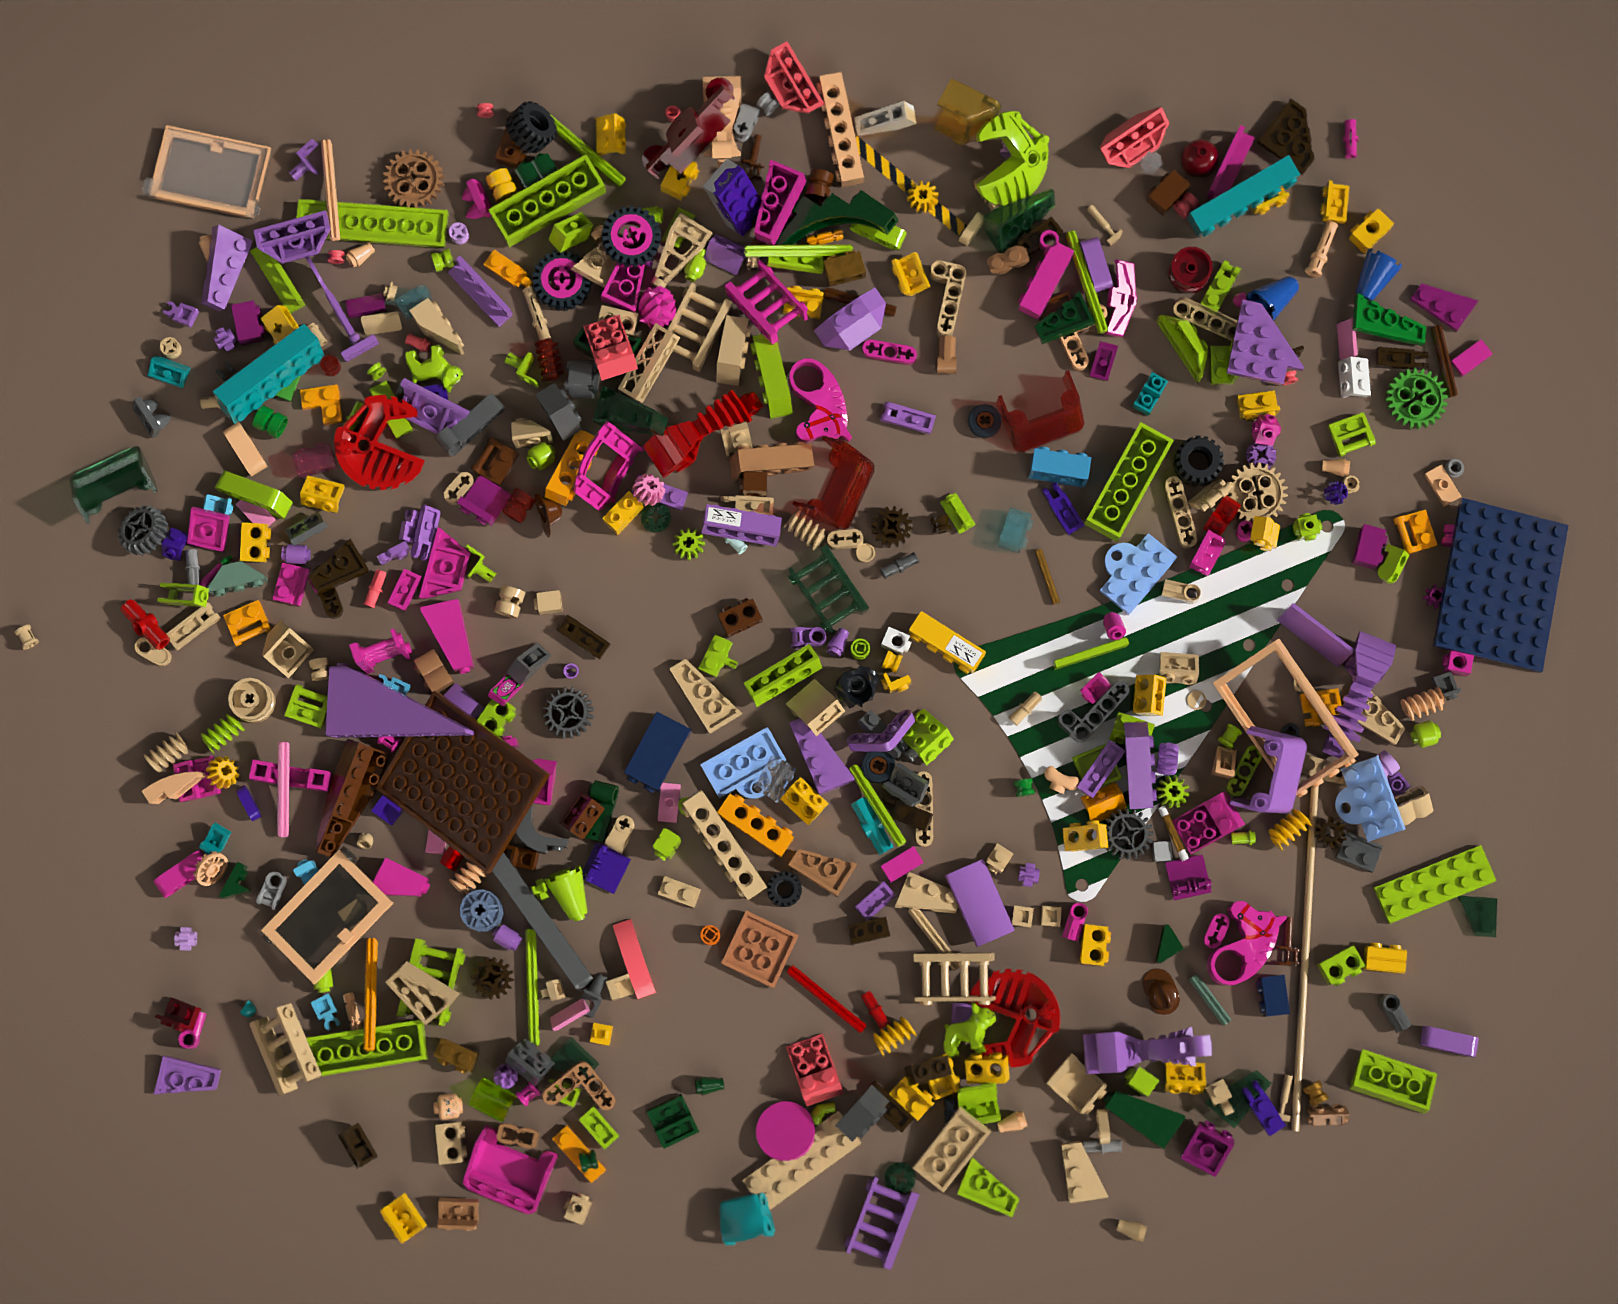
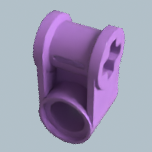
M790 628V632H792L790 648L801 649L808 644L811 647H822L826 643V633L822 628ZM816 633L823 635V639L819 642L812 639Z

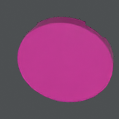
M788 1101L778 1102L768 1107L760 1116L756 1127L757 1141L761 1149L772 1159L777 1161L796 1160L805 1155L811 1148L815 1137V1124L809 1112L801 1105Z

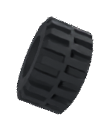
M532 101L523 102L506 119L507 133L510 135L511 140L521 150H526L527 153L535 154L544 149L554 140L557 134V127L554 119L550 116L551 114L543 106Z
M1198 435L1195 438H1188L1187 441L1181 444L1174 456L1175 461L1173 462V467H1176L1175 473L1180 475L1179 479L1181 481L1184 479L1186 481L1185 484L1189 485V483H1192V486L1197 487L1199 484L1200 486H1205L1206 483H1211L1217 477L1224 464V459H1222L1224 455L1223 452L1219 451L1221 448L1219 444L1217 446L1214 444L1216 441L1213 439L1209 441L1207 436L1201 438ZM1193 452L1204 454L1209 462L1208 468L1205 470L1194 469L1189 464V454Z

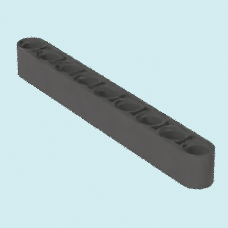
M503 852L492 870L572 984L578 992L592 983L594 978Z

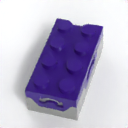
M726 159L703 185V188L726 226L743 236L751 229L753 220L758 217L762 200L744 169Z

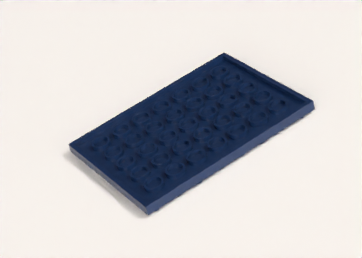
M1465 498L1459 499L1433 647L1471 654L1474 657L1538 673L1543 672L1569 525Z

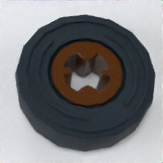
M988 404L978 405L973 408L968 418V426L971 432L980 438L994 436L1000 430L1002 424L1001 414L998 409ZM982 417H983L984 419L989 418L988 423H990V424L987 425V424L984 423V424L982 425V424H981L982 419H980V418H982Z
M869 751L862 759V772L869 781L884 783L892 775L895 759L887 751ZM874 762L883 763L884 767H881L883 770L878 771V769H874Z

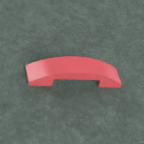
M629 919L613 925L637 999L655 994L656 991L632 920Z

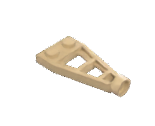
M680 213L670 228L651 284L655 287L662 286L665 288L668 282L695 255L703 250L712 232ZM678 237H683L692 243V247L685 254H679L674 250ZM669 255H673L680 260L673 270L665 267V262Z

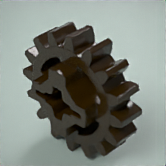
M887 506L885 507V512L882 510L878 511L880 516L874 515L873 519L877 522H872L871 524L872 527L876 528L872 530V534H877L875 540L881 539L882 546L888 543V548H891L892 544H895L897 548L899 542L905 544L904 538H910L911 535L908 532H911L913 527L908 525L912 524V520H907L909 514L903 515L902 508L896 511V506H893L892 510H889ZM889 515H895V516H898V517H897V518H892V517H890ZM882 520L884 528L880 531L879 524ZM904 523L905 530L902 534L900 526ZM889 524H895V530H893L892 528L889 530ZM893 536L895 539H889L886 537Z
M493 957L492 962H490L488 958H485V964L478 962L480 968H473L476 975H472L471 978L475 979L476 982L472 983V986L478 987L475 991L476 993L483 992L482 998H485L488 994L489 1000H492L494 995L497 999H500V993L507 995L506 988L512 989L509 982H513L514 979L510 978L509 975L513 974V971L507 970L510 965H503V959L497 962L496 957ZM493 965L499 966L503 971H495ZM485 969L484 977L480 978L481 972ZM491 973L495 976H500L495 979L494 984L491 981H485L491 977ZM502 979H505V983L500 989L499 984ZM489 985L493 992L485 990L482 986Z

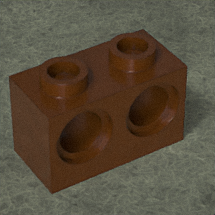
M745 598L739 601L738 605L733 608L731 606L725 607L718 614V618L728 638L763 622L753 598L750 600ZM747 608L754 611L750 617L743 615V611ZM729 616L735 617V624H727L725 622L726 618Z

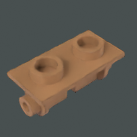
M1334 1104L1332 1106L1315 1105L1307 1107L1310 1115L1307 1117V1121L1312 1126L1326 1125V1119H1329L1330 1125H1344V1123H1348V1116L1350 1114L1346 1106Z

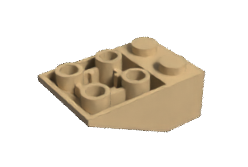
M427 298L409 310L414 321L425 336L461 355L464 354L462 349L464 344L456 331L452 333L454 330L446 316L442 318L441 309L435 301L431 302Z

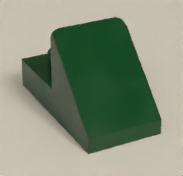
M240 862L236 863L219 894L220 898L229 899L251 892V890L239 884L240 881H244L246 878L248 866Z

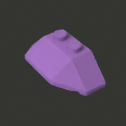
M325 210L253 231L257 248L284 264L319 254L330 231L327 211Z
M873 288L829 317L814 332L824 347L852 350L881 329L886 302L877 289Z

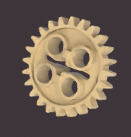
M1258 462L1256 467H1254L1253 463H1249V469L1243 465V472L1238 469L1235 470L1238 476H1230L1233 482L1229 483L1233 488L1228 493L1230 498L1242 505L1237 512L1240 513L1238 519L1245 517L1246 521L1252 519L1253 523L1254 516L1271 518L1270 515L1277 517L1276 510L1283 511L1280 504H1286L1282 498L1288 496V494L1283 493V490L1288 487L1281 485L1285 479H1278L1281 473L1274 474V467L1268 470V464H1265L1261 468V463ZM1252 477H1255V479H1256L1255 485H1254V482H1253V480H1252ZM1262 477L1267 478V487H1262L1260 485V479ZM1243 481H1247L1250 484L1248 491L1242 489L1241 483ZM1255 490L1260 491V495H1258V501L1261 506L1260 510L1257 507V496H1253ZM1265 496H1269L1272 499L1270 506L1264 504L1263 499ZM1247 499H1250L1253 502V507L1251 510L1245 507V501Z

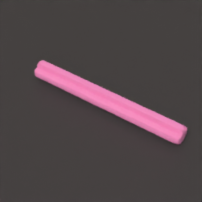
M286 741L278 743L277 835L279 837H287L289 835V743Z

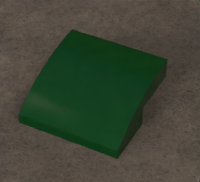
M682 1093L646 1110L663 1149L699 1132Z

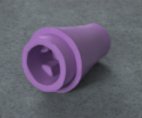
M839 628L827 644L826 652L833 657L840 658L844 654L849 632Z

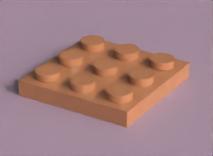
M746 910L721 964L774 989L799 935Z

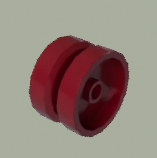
M1198 247L1180 249L1174 255L1168 269V278L1171 285L1182 293L1193 294L1200 291L1207 284L1212 273L1211 258L1203 249Z

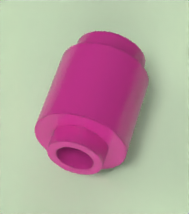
M1115 612L1104 616L1103 625L1108 638L1111 640L1123 638L1126 634V629L1121 617Z

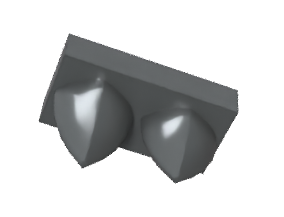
M140 396L134 399L132 409L150 437L154 438L169 423L171 415H152L158 406V402L143 400Z

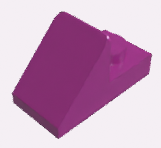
M1099 342L1090 372L1091 377L1108 381L1118 349L1117 345Z

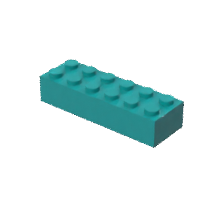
M1288 155L1190 212L1187 220L1197 237L1201 235L1206 237L1213 233L1216 226L1219 225L1221 228L1230 223L1229 221L1232 220V217L1235 216L1236 219L1241 217L1248 211L1249 207L1254 209L1262 204L1266 197L1268 199L1275 197L1283 187L1287 190L1294 186L1300 173Z
M302 324L213 391L221 410L234 424L244 420L249 413L260 408L265 401L273 398L284 387L289 386L298 376L304 375L310 367L321 362L325 356L318 338L305 324Z

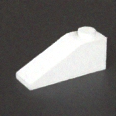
M905 101L854 117L858 136L898 130L916 124L914 107Z

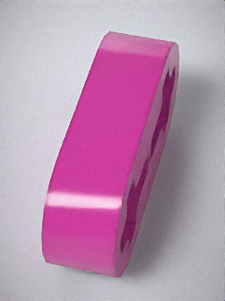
M1220 913L1211 919L1203 938V943L1207 948L1215 949L1222 943L1230 924L1227 915ZM1221 917L1224 918L1223 922L1225 923V926L1222 925L1220 926L1219 930H1216L1218 923L1215 922L1216 919H1220ZM1214 932H1216L1215 940H1217V943L1210 945L1208 937H1212Z

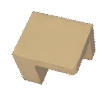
M629 974L606 981L613 1001L635 993Z

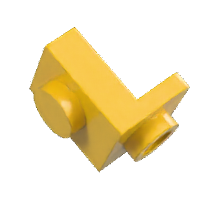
M886 672L882 674L883 679L880 680L884 690L888 689L889 693L897 690L899 693L909 689L908 685L912 682L909 675L890 682Z

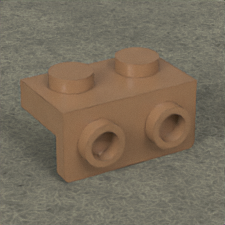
M439 1197L437 1228L443 1230L462 1229L464 1231L477 1229L479 1222V1199Z

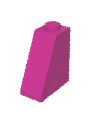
M385 858L373 881L386 896L421 897L422 894L427 893L430 887L428 883L430 879L388 858Z

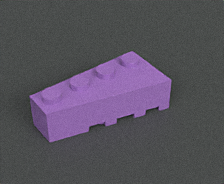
M1147 722L1124 723L1130 809L1153 808V801H1157L1156 789H1152V783H1156L1155 771L1151 772V765H1155L1154 754H1150V747H1154L1153 736H1149Z

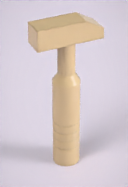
M1093 205L1087 209L1099 225L1111 235L1107 240L1109 246L1121 238L1123 231L1120 229L1117 233H1114L1109 227V223Z
M1285 1074L1278 1114L1283 1121L1290 1122L1291 1116L1284 1115V1109L1288 1102L1293 1076Z

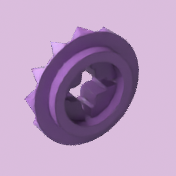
M1253 442L1247 448L1246 460L1248 464L1253 463L1254 467L1260 462L1261 468L1265 464H1268V468H1270L1276 460V449L1273 446ZM1266 450V451H1265V454H1264V456H1265L1266 458L1264 459V458L1262 457L1261 459H1259V460L1257 461L1256 459L1258 458L1257 456L1259 455V454L1257 453V451L1262 452V451Z

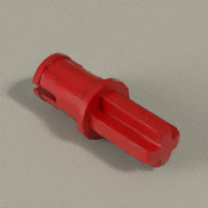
M867 991L861 998L870 1011L869 1015L873 1016L879 1028L882 1029L891 1022L881 1009L882 1005L878 1004L872 992Z

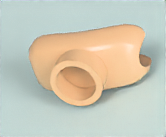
M1053 766L1045 769V778L1051 782L1049 788L1062 794L1065 789H1077L1080 783L1077 777L1063 775Z

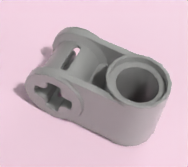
M742 103L734 125V137L737 141L746 142L749 140L759 118L760 109Z
M271 872L267 875L263 887L258 894L256 904H264L271 907L274 911L277 909L287 883L284 874ZM277 875L280 878V883L274 886L272 879Z

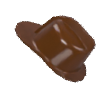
M537 493L534 497L536 507L541 517L544 533L549 538L551 535V525L561 518L562 508L559 503L541 497Z
M1152 969L1143 979V988L1150 1006L1158 1014H1171L1177 1009L1180 1002L1179 992L1173 978L1163 969Z

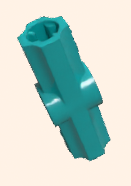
M866 797L852 803L851 806L861 822L860 825L867 838H870L877 853L881 855L892 849L894 846Z

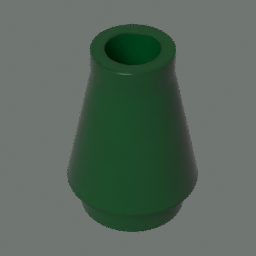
M700 1076L698 1079H695L696 1094L704 1096L724 1090L723 1078Z

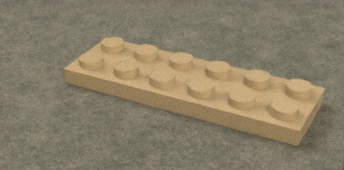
M837 1111L815 1127L814 1142L805 1155L791 1161L771 1159L742 1181L751 1194L763 1192L767 1197L769 1209H772L860 1145L861 1142L858 1137L852 1142L835 1126L843 1117Z

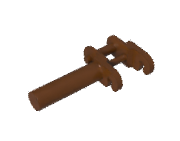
M759 134L754 135L750 160L741 159L742 164L750 165V172L747 175L750 181L752 179H756V181L762 179L760 172L764 166L761 163L755 164L762 137ZM753 168H757L756 175L752 174Z
M1287 917L1285 920L1284 946H1275V949H1285L1287 951L1285 963L1275 962V965L1291 966V964H1294V966H1297V964H1300L1298 962V952H1301V950H1297V947L1291 949L1293 917ZM1289 952H1294L1293 961H1289Z

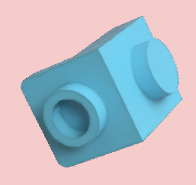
M206 494L202 509L231 515L233 511L232 499H224Z
M307 859L297 863V868L293 869L295 875L301 878L304 885L319 871L315 861H308Z

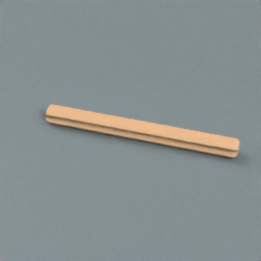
M327 139L321 141L327 216L330 225L329 238L331 241H339L340 231L331 140Z

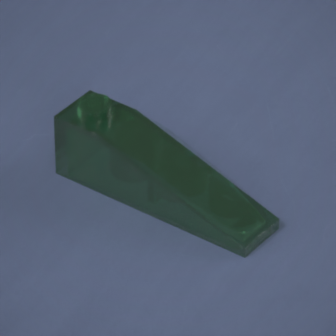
M1050 189L997 207L983 216L985 232L998 253H1005L1009 248L1019 242L1018 239L1024 233L1028 234L1031 231L1030 227L1036 220L1040 221L1055 206L1054 190Z

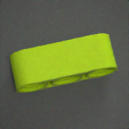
M851 224L850 230L895 251H899L907 234L906 231L897 226H894L888 235L864 225Z

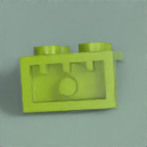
M1233 341L1230 346H1210L1211 384H1234L1236 379L1239 378V376L1226 373Z

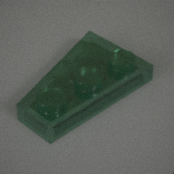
M1255 1070L1230 1085L1228 1089L1232 1097L1227 1100L1234 1112L1225 1116L1220 1104L1214 1106L1210 1098L1203 1103L1232 1128H1235L1251 1109L1241 1089L1246 1087L1254 1098L1258 1094L1252 1087L1251 1082L1256 1080L1264 1092L1272 1083Z

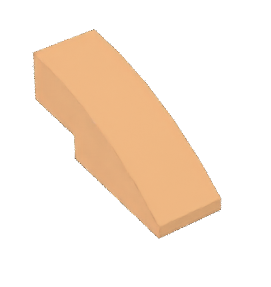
M185 772L171 775L151 784L142 790V793L150 804H160L167 797L178 799L206 777V774L202 772Z

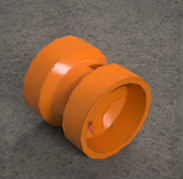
M708 925L702 929L700 937L705 944L715 945L719 942L720 932L715 926Z

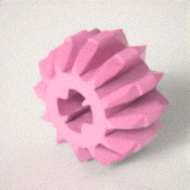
M644 473L636 478L632 486V491H634L633 497H638V502H644L645 506L648 504L653 506L663 498L666 490L663 488L664 483L659 482V477L654 478L653 474L648 476Z

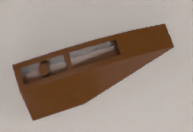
M347 739L327 793L315 852L332 857L337 852L376 792L375 788L381 780L390 754Z

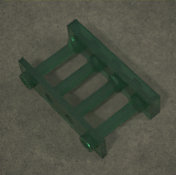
M825 545L820 548V558L796 573L792 567L789 568L788 573L790 575L787 577L793 586L795 584L798 586L820 619V627L825 633L828 631L832 635L834 633L833 625L855 611H860L863 615L869 611V607L829 547ZM828 564L832 569L830 574L810 587L805 588L800 581L801 578L821 565ZM834 579H839L842 584L841 589L816 604L811 594ZM844 595H849L853 600L851 605L827 620L821 610Z

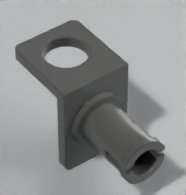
M598 973L590 989L583 990L584 994L582 996L584 1000L590 999L594 1002V1008L585 1014L591 1018L595 1016L603 1000L600 993L608 978Z

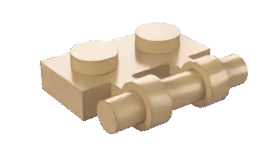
M1215 478L1190 499L1188 503L1192 508L1201 509L1204 512L1208 508L1211 509L1215 506V502L1221 497L1227 496L1228 491L1233 486L1229 482L1225 483L1223 479Z

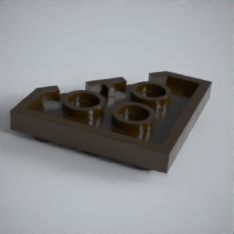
M1290 99L1259 139L1258 144L1280 160L1289 155L1302 176L1315 158L1314 152H1312L1310 129L1307 123V111L1296 101Z

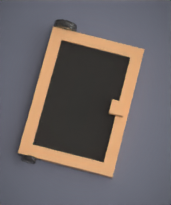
M346 846L338 850L261 930L264 933L262 938L269 944L273 942L313 984H316L393 904L354 864L358 858Z

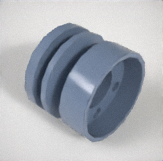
M475 890L468 893L462 900L460 916L469 928L478 932H490L496 929L502 922L504 906L495 894L486 890ZM481 905H483L482 907L486 909L485 913L483 912L481 916H479L480 914L476 912L477 908L479 909Z

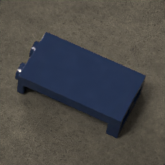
M656 712L624 771V774L627 775L626 779L634 784H637V782L644 784L643 788L651 793H654V791L659 792L686 739L689 738L692 732L691 729Z

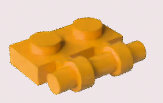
M1339 689L1316 691L1331 715H1339L1335 714L1337 706H1342ZM1304 693L1300 694L1302 713L1311 714V718L1304 719L1305 727H1319L1320 724H1325L1321 717H1318L1317 711Z

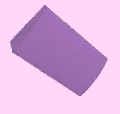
M1294 603L1289 605L1277 619L1279 623L1337 667L1355 651Z
M983 859L945 875L976 947L1015 931Z

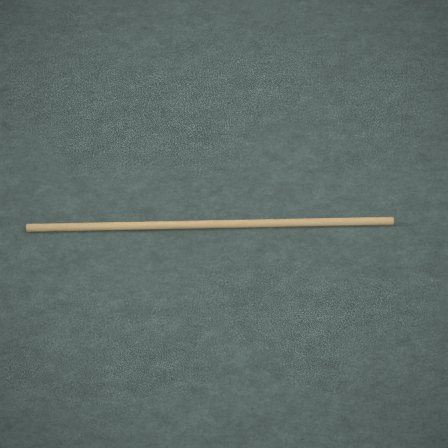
M1311 786L1309 821L1312 827H1308L1291 1131H1299L1319 786L1316 788Z

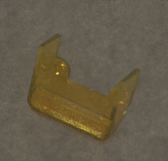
M951 78L937 103L944 110L934 130L951 138L958 145L970 143L976 140L977 132L986 121L991 122V117L999 115L1001 104L997 100Z

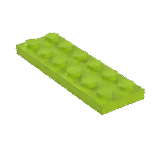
M1480 845L1373 889L1388 924L1497 880Z

